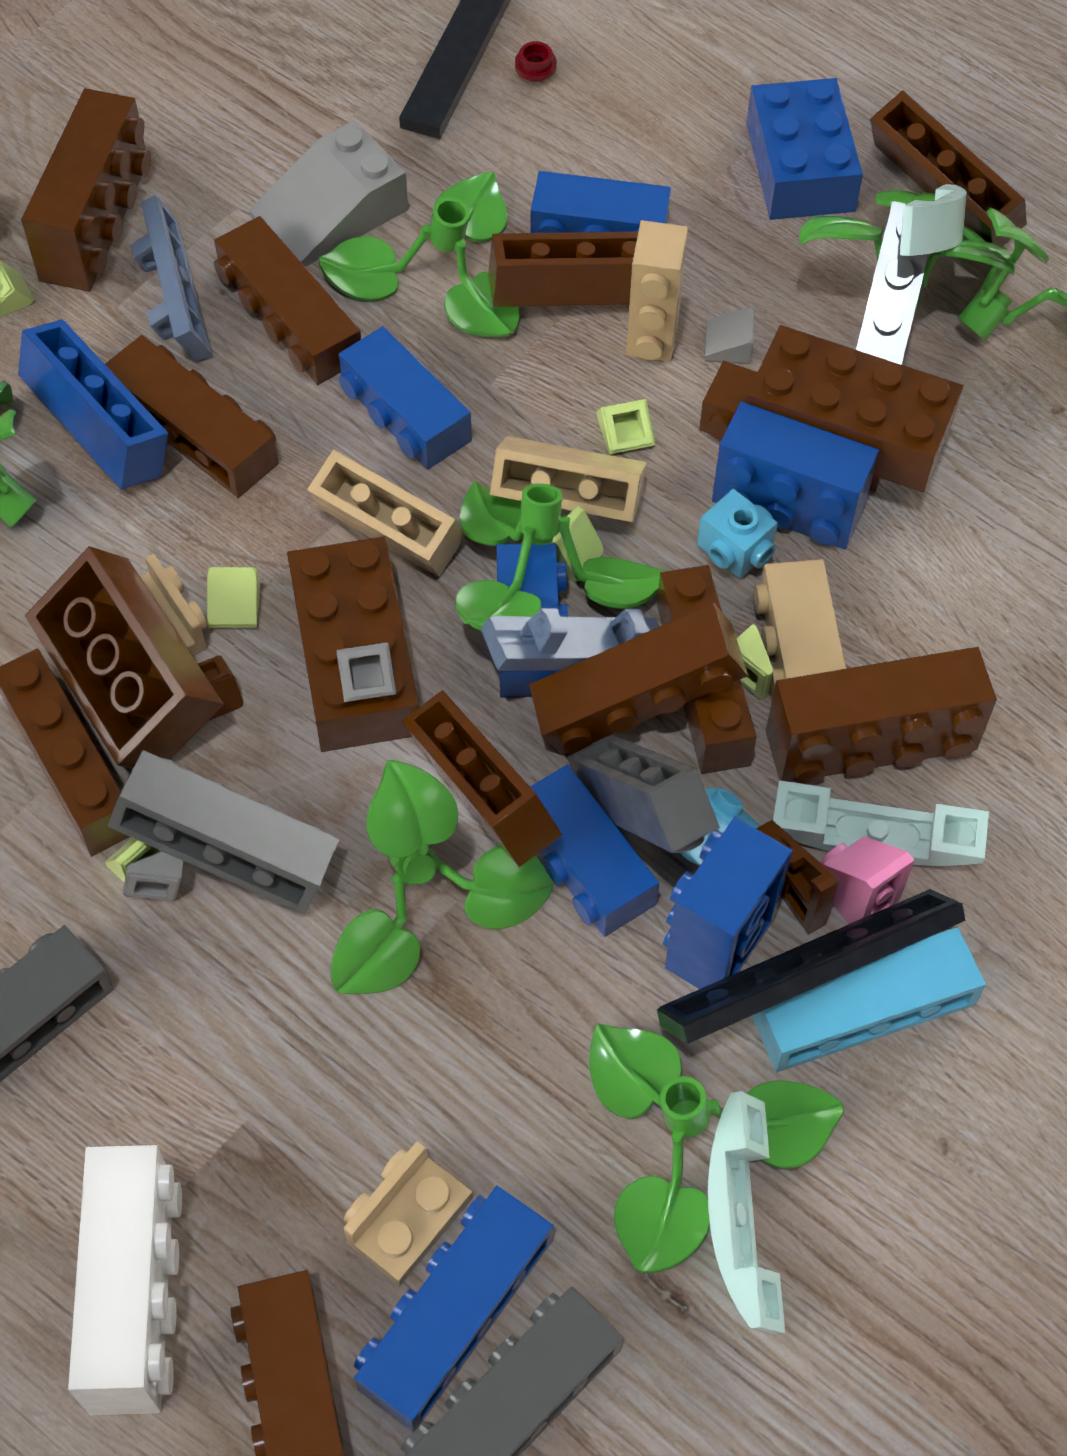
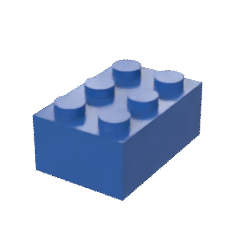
M837 78L751 85L746 124L769 220L856 212L863 173Z
M741 401L719 445L712 502H719L732 489H735L754 505L764 507L771 514L772 518L778 522L777 528L789 529L811 537L818 543L833 545L846 550L866 506L879 449Z
M735 816L723 833L719 830L713 831L701 850L699 858L704 860L694 875L686 871L671 893L670 901L675 904L666 920V923L671 928L663 941V945L668 948L665 968L698 989L740 972L775 920L793 850Z

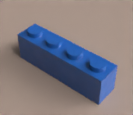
M61 319L22 330L18 375L115 484L122 490L162 476L168 432L73 329Z
M496 1185L487 1199L479 1195L471 1203L461 1220V1225L465 1228L453 1245L446 1241L441 1244L427 1264L426 1271L430 1273V1276L417 1293L409 1289L401 1297L390 1315V1319L395 1323L381 1341L373 1337L362 1349L354 1363V1368L358 1370L354 1376L357 1390L412 1432L424 1421L553 1242L554 1225L498 1185Z

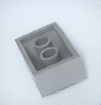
M353 120L318 139L249 210L250 217L254 219L261 216L306 267L319 260V257L331 252L342 242L360 237L407 211L406 172L356 120Z

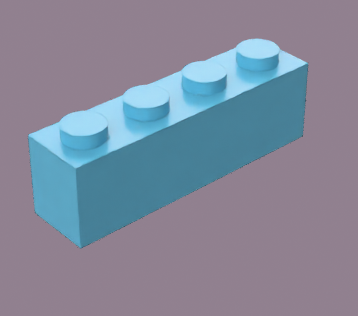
M956 927L934 934L754 1014L752 1018L777 1073L975 1006L986 983L959 928Z

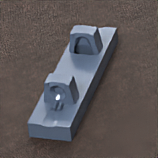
M154 195L141 202L148 234L131 244L134 259L146 272L154 269L158 270L165 299L163 303L147 312L151 328L163 340L174 336V339L188 350L189 355L197 363L212 355L178 220L160 198Z
M541 608L533 617L490 616L481 627V631L497 671H542L565 669L660 626L656 618L643 617L640 609H625L617 617H560L557 608Z

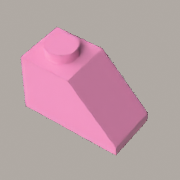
M863 836L849 847L845 843L837 845L821 861V864L835 875L839 881L832 905L850 924L899 903L915 859L907 851Z

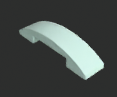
M945 184L936 189L935 201L914 200L904 205L900 255L930 254L954 248L962 243L966 190L957 185Z
M779 780L773 821L799 843L830 852L841 843H845L849 847L863 836L907 851L915 859L913 865L955 866L984 862L989 811L936 804L934 813L834 799L830 798L831 788Z
M742 1091L730 1093L722 1111L710 1158L708 1212L713 1246L727 1290L751 1329L774 1335L785 1334L780 1274L758 1267L749 1161L770 1158L765 1102Z

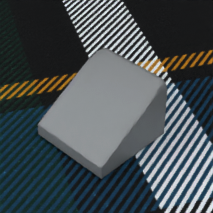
M745 308L707 320L704 361L751 362L755 308Z
M388 642L336 650L344 702L396 694Z
M161 851L129 864L122 894L130 897L167 901L176 900L182 877L183 860Z

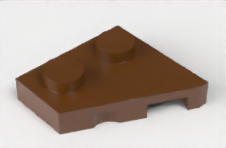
M773 820L756 828L793 850L781 898L808 935L825 926L839 884L835 875Z

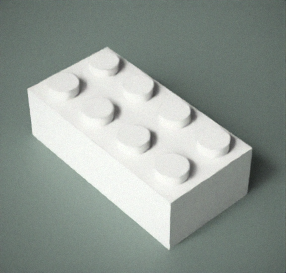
M157 1145L86 1147L68 1390L89 1415L162 1413V1395H171L173 1360L172 1357H165L166 1334H174L176 1328V1300L174 1297H168L169 1275H177L179 1269L178 1239H171V1220L181 1216L182 1188L180 1182H174L173 1165H166Z

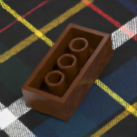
M84 88L21 218L39 282L90 292L97 275L104 273L109 248L112 242L118 241L121 235L123 217L127 209L133 208L136 201L137 186L141 177L148 175L151 166V154L149 150H146L143 138L144 120L139 118L135 98Z
M780 325L748 391L746 403L879 449L873 476L924 493L954 421L964 385Z
M382 536L288 551L287 556L321 752L412 737L401 720L419 708L386 537ZM388 642L396 694L344 702L336 650Z
M88 546L25 614L29 624L118 766L134 768L143 750L160 758L170 760L224 705L128 558Z
M978 646L776 680L766 726V735L779 780L811 784L830 775L846 773L850 776H858L882 766L896 764L898 767H910L929 758L946 756L950 759L967 756L978 749L997 698Z

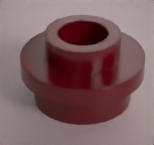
M532 41L524 44L515 57V70L517 74L529 81L538 82L546 80L553 76L557 69L556 56L551 47L543 42Z

